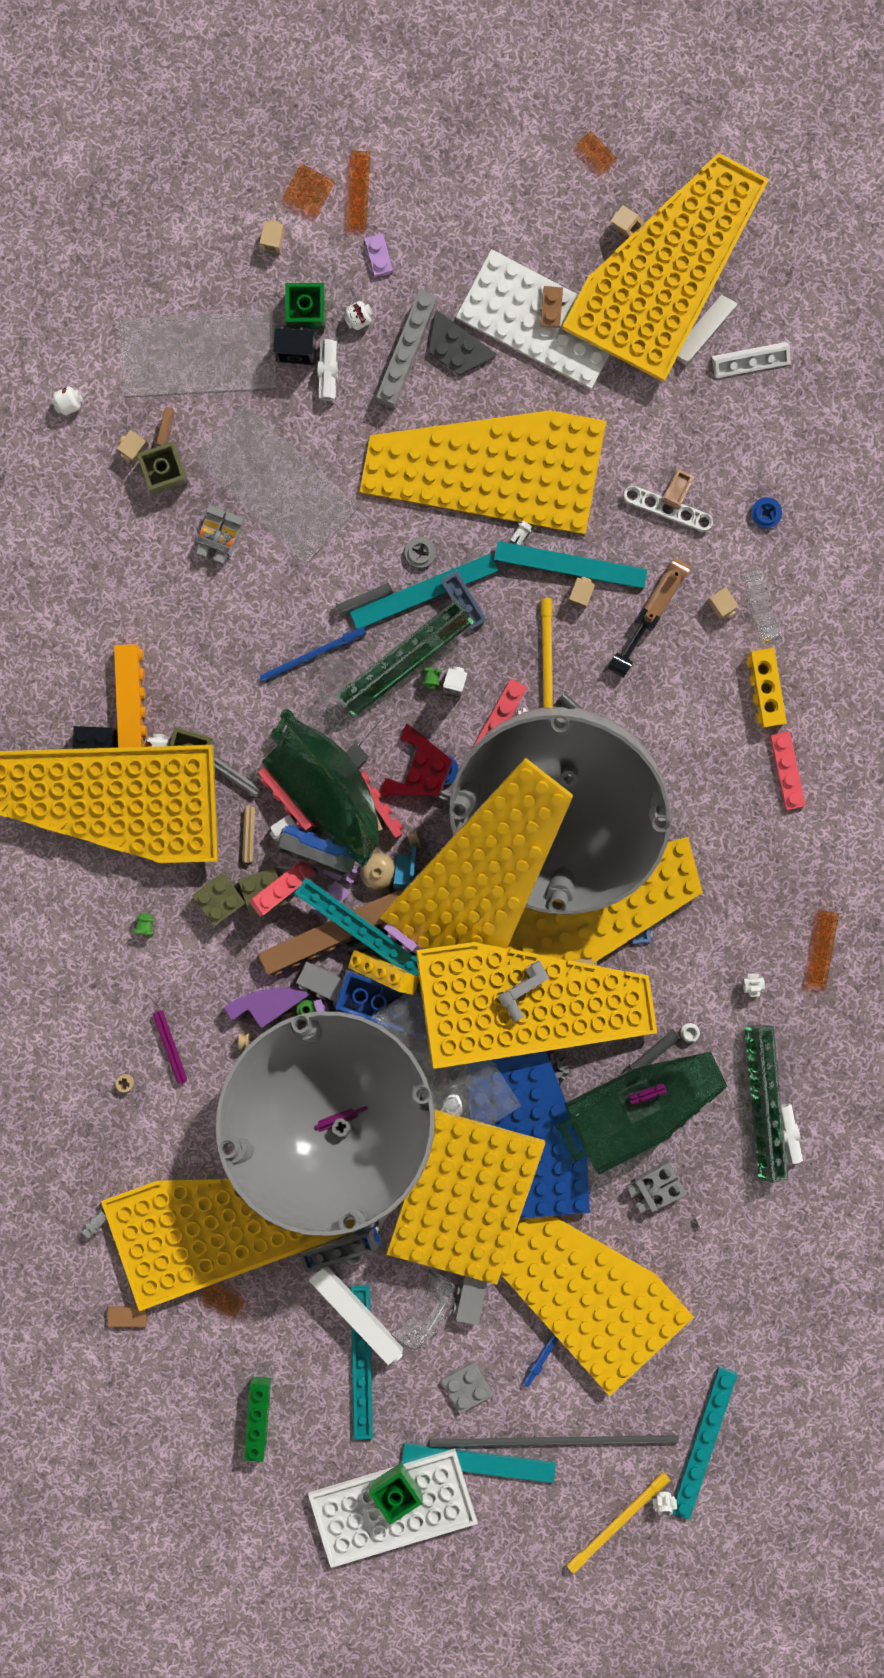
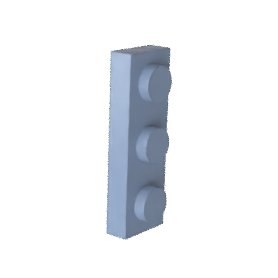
M457 570L440 580L470 630L487 620Z

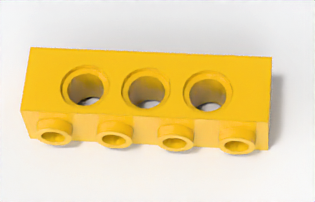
M774 647L749 652L748 657H746V664L748 668H751L752 675L749 676L750 686L754 687L755 692L752 695V700L758 710V713L755 715L757 725H760V728L787 724ZM759 665L766 667L765 675L759 673ZM763 683L767 684L770 688L768 694L763 693L761 690ZM766 702L771 703L773 706L771 713L767 712L764 708Z
M357 950L353 951L348 968L398 992L410 995L415 994L420 980L419 976L376 956Z

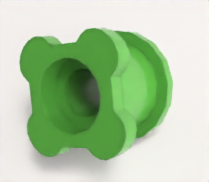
M423 667L424 679L421 681V684L425 685L424 688L436 689V686H440L439 676L442 674V670Z
M140 913V916H136L137 926L133 929V932L154 934L152 923L155 921V918H151L152 914Z
M309 998L308 1000L298 1002V1015L317 1012L314 1005L315 999ZM304 1006H308L310 1012H305Z

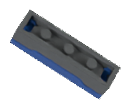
M294 825L282 828L274 850L343 877L351 875L358 854L349 846L343 845L341 847L336 845L333 840L318 838L315 833L299 831V828Z
M374 1226L307 1249L299 1255L305 1272H310L375 1252L382 1244Z

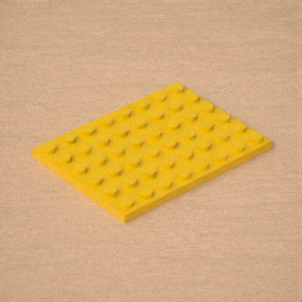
M434 1109L435 1131L430 1157L420 1180L402 1202L386 1255L497 1285L545 1146V1140Z

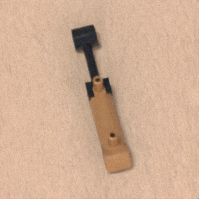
M676 557L673 558L635 621L640 626L623 654L616 652L607 667L609 670L622 678L625 677L633 664V661L629 659L630 655L646 629L652 631L691 566Z

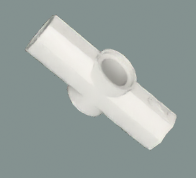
M324 339L320 340V361H318L319 400L333 401L336 399V380L338 379L337 341Z
M777 1105L774 1107L778 1124L777 1134H780L778 1139L780 1144H782L786 1164L800 1163L803 1161L799 1144L800 1132L797 1124H795L792 1105Z

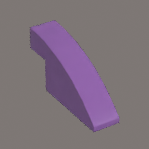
M294 987L261 989L235 999L227 1004L224 1009L232 1020L246 1010H249L262 1028L306 998L310 992Z

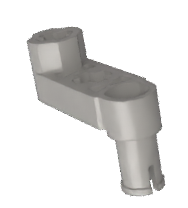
M540 960L525 968L529 977L498 996L500 1003L503 1007H506L513 1022L524 1017L516 1003L517 998L549 979Z

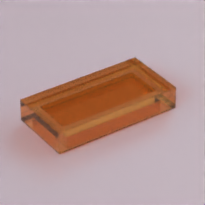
M592 131L587 133L576 145L602 173L617 161L616 156Z
M216 1284L209 1285L202 1301L236 1318L245 1299Z

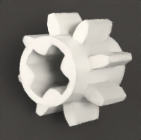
M757 973L748 974V978L743 979L744 993H749L751 997H760V992L765 991L764 978H759Z
M659 1492L657 1499H653V1509H655V1512H658L659 1516H671L673 1510H677V1501L674 1496L671 1497V1493Z

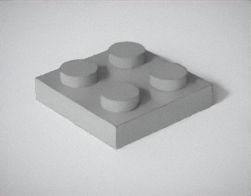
M475 1360L441 1378L459 1414L493 1396V1392Z

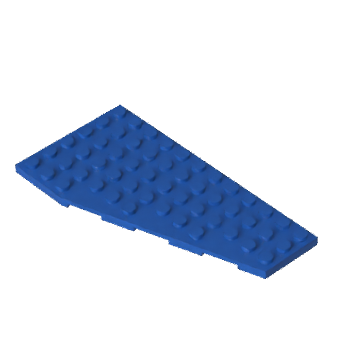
M543 1051L468 1063L469 1119L545 1140V1146L520 1219L590 1213L587 1154L547 1052Z

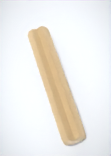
M253 806L244 807L242 861L244 863L253 862L255 807Z

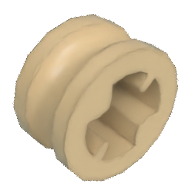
M414 831L413 834L408 833L407 836L411 849L412 846L421 848L417 832Z
M242 1033L239 1034L238 1049L242 1051V1049H246L250 1045V1034L245 1036Z
M123 1074L116 1080V1088L120 1092H128L134 1086V1080L128 1074ZM123 1078L127 1079L126 1081L130 1083L126 1088H123V1085L120 1084V1080L123 1081Z

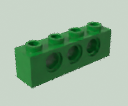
M253 1376L250 1382L244 1461L264 1462L272 1378Z

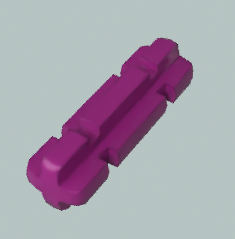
M664 1084L656 1085V1088L651 1087L639 1091L638 1094H630L629 1099L632 1105H636L640 1101L645 1102L657 1098V1095H665L667 1090Z

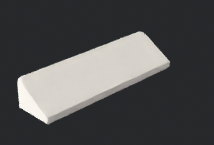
M721 295L692 328L677 359L686 366L732 313L737 303Z
M787 342L711 356L715 378L791 364L790 345Z

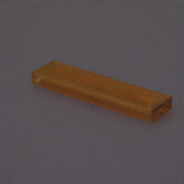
M351 150L348 229L367 230L371 151Z
M819 910L806 985L820 988L827 987L839 913Z

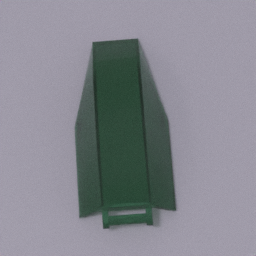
M289 709L282 710L280 714L281 719L277 727L271 732V737L278 746L263 759L262 763L311 822L316 820L322 825L320 830L324 833L330 832L335 837L333 841L336 844L342 843L348 849L346 853L364 867L379 846V833L374 801L363 776L352 759L332 739L297 720Z
M710 1051L633 1068L564 1103L569 1119L558 1123L555 1127L557 1131L560 1130L571 1153V1160L576 1161L587 1155L599 1175L668 1140L679 1127H683L687 1120L700 1112L704 1105L708 1102L710 1103L728 1086ZM659 1084L665 1085L667 1090L665 1095H657V1098L645 1102L640 1101L636 1105L631 1104L630 1094H638L639 1091L651 1087L656 1088V1085ZM570 1125H572L583 1147L580 1151L577 1150L567 1129Z

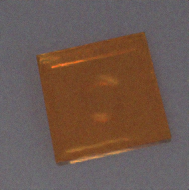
M301 163L284 193L283 199L317 217L335 185V181Z

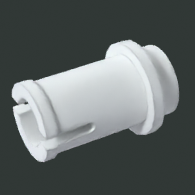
M525 521L518 523L519 527L512 538H510V541L514 543L519 536L515 543L517 545H521L527 534L532 532V526Z

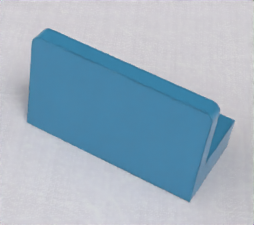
M412 846V855H396L394 889H405L414 880L416 846Z

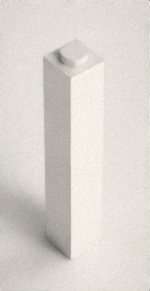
M328 1266L319 1268L310 1275L309 1282L388 1365L391 1362L396 1363L402 1357L403 1346Z

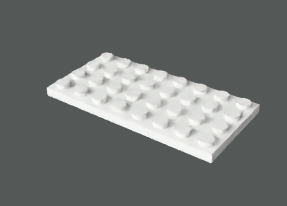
M491 249L456 319L591 390L610 354L561 329L578 294L563 287L560 328L540 327L544 286H563Z
M454 1448L403 1464L423 1493V1504L391 1525L368 1492L369 1483L393 1467L309 1492V1500L330 1567H336L478 1524L456 1449Z

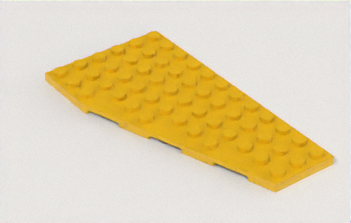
M717 153L683 188L678 190L658 209L639 232L635 231L603 264L588 276L561 329L664 382L769 179Z
M549 410L370 435L360 493L517 523L525 521L533 526L585 535L606 421Z
M214 745L0 751V816L33 824L40 828L73 836L158 863L219 861Z
M525 757L383 912L380 919L385 923L393 925L410 940H413L422 947V949L471 942L507 949L570 805L573 794Z
M685 837L669 841L660 863L649 879L635 892L615 904L579 914H553L525 907L507 949L570 961L592 957L594 964L703 893L689 838Z
M477 942L415 950L432 1069L657 1033L648 975ZM540 960L549 979L517 998L516 1003L524 1017L513 1022L506 1007H503L500 1003L498 996L529 977L525 968Z
M229 1178L156 1180L101 1201L139 1311L353 1233L325 1236L306 1235L286 1230L266 1220L249 1207L237 1193ZM354 1220L347 1221L346 1226L349 1229L353 1228Z
M555 1216L519 1219L501 1272L502 1277L609 1396L694 1318L654 1272L586 1235Z

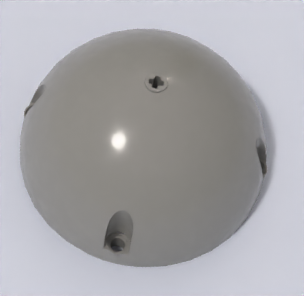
M555 706L523 712L501 722L487 732L469 751L455 778L449 809L453 835L458 832L525 757L573 794L570 805L525 907L553 914H579L595 911L621 901L635 892L649 879L660 863L666 849L672 814L663 775L653 756L637 737L625 727L606 716L581 708L567 709Z
M312 1012L298 1015L276 1024L259 1035L242 1052L232 1066L222 1087L216 1119L218 1152L224 1170L237 1193L249 1207L266 1220L286 1230L306 1235L330 1236L355 1232L374 1224L391 1213L408 1197L420 1180L430 1157L435 1131L433 1092L430 1090L425 1073L414 1055L396 1036L382 1026L363 1017L343 1012ZM306 1020V1028L299 1030V1023ZM426 1090L428 1093L427 1099L420 1101L421 1092ZM364 1106L368 1107L367 1110L357 1113L359 1117L348 1122L342 1118L335 1120L330 1129L319 1132L314 1127L318 1125V1121L352 1108L356 1110ZM340 1123L346 1126V1128L343 1130L344 1132L339 1131V1128H341ZM229 1144H232L234 1150L230 1155H228L226 1152V1147ZM350 1217L355 1221L351 1229L346 1226Z

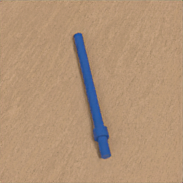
M364 627L351 633L342 634L343 637L260 675L262 682H265L337 647L351 644L354 642L353 640L367 633Z
M554 1334L548 1340L536 1362L531 1364L530 1371L523 1381V1384L527 1387L531 1385L536 1375L540 1374L543 1369L542 1365L558 1341Z

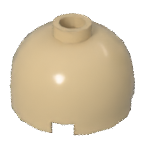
M384 853L368 855L362 861L359 868L363 884L375 891L389 888L394 883L395 861Z

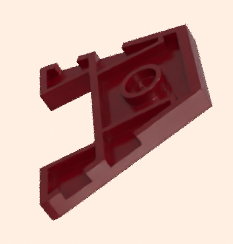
M406 724L400 740L415 745L418 748L404 784L385 778L380 794L387 796L440 797L453 760L413 727Z

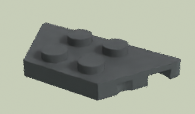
M439 311L435 312L429 354L461 376L470 369L476 368L496 357L497 354Z

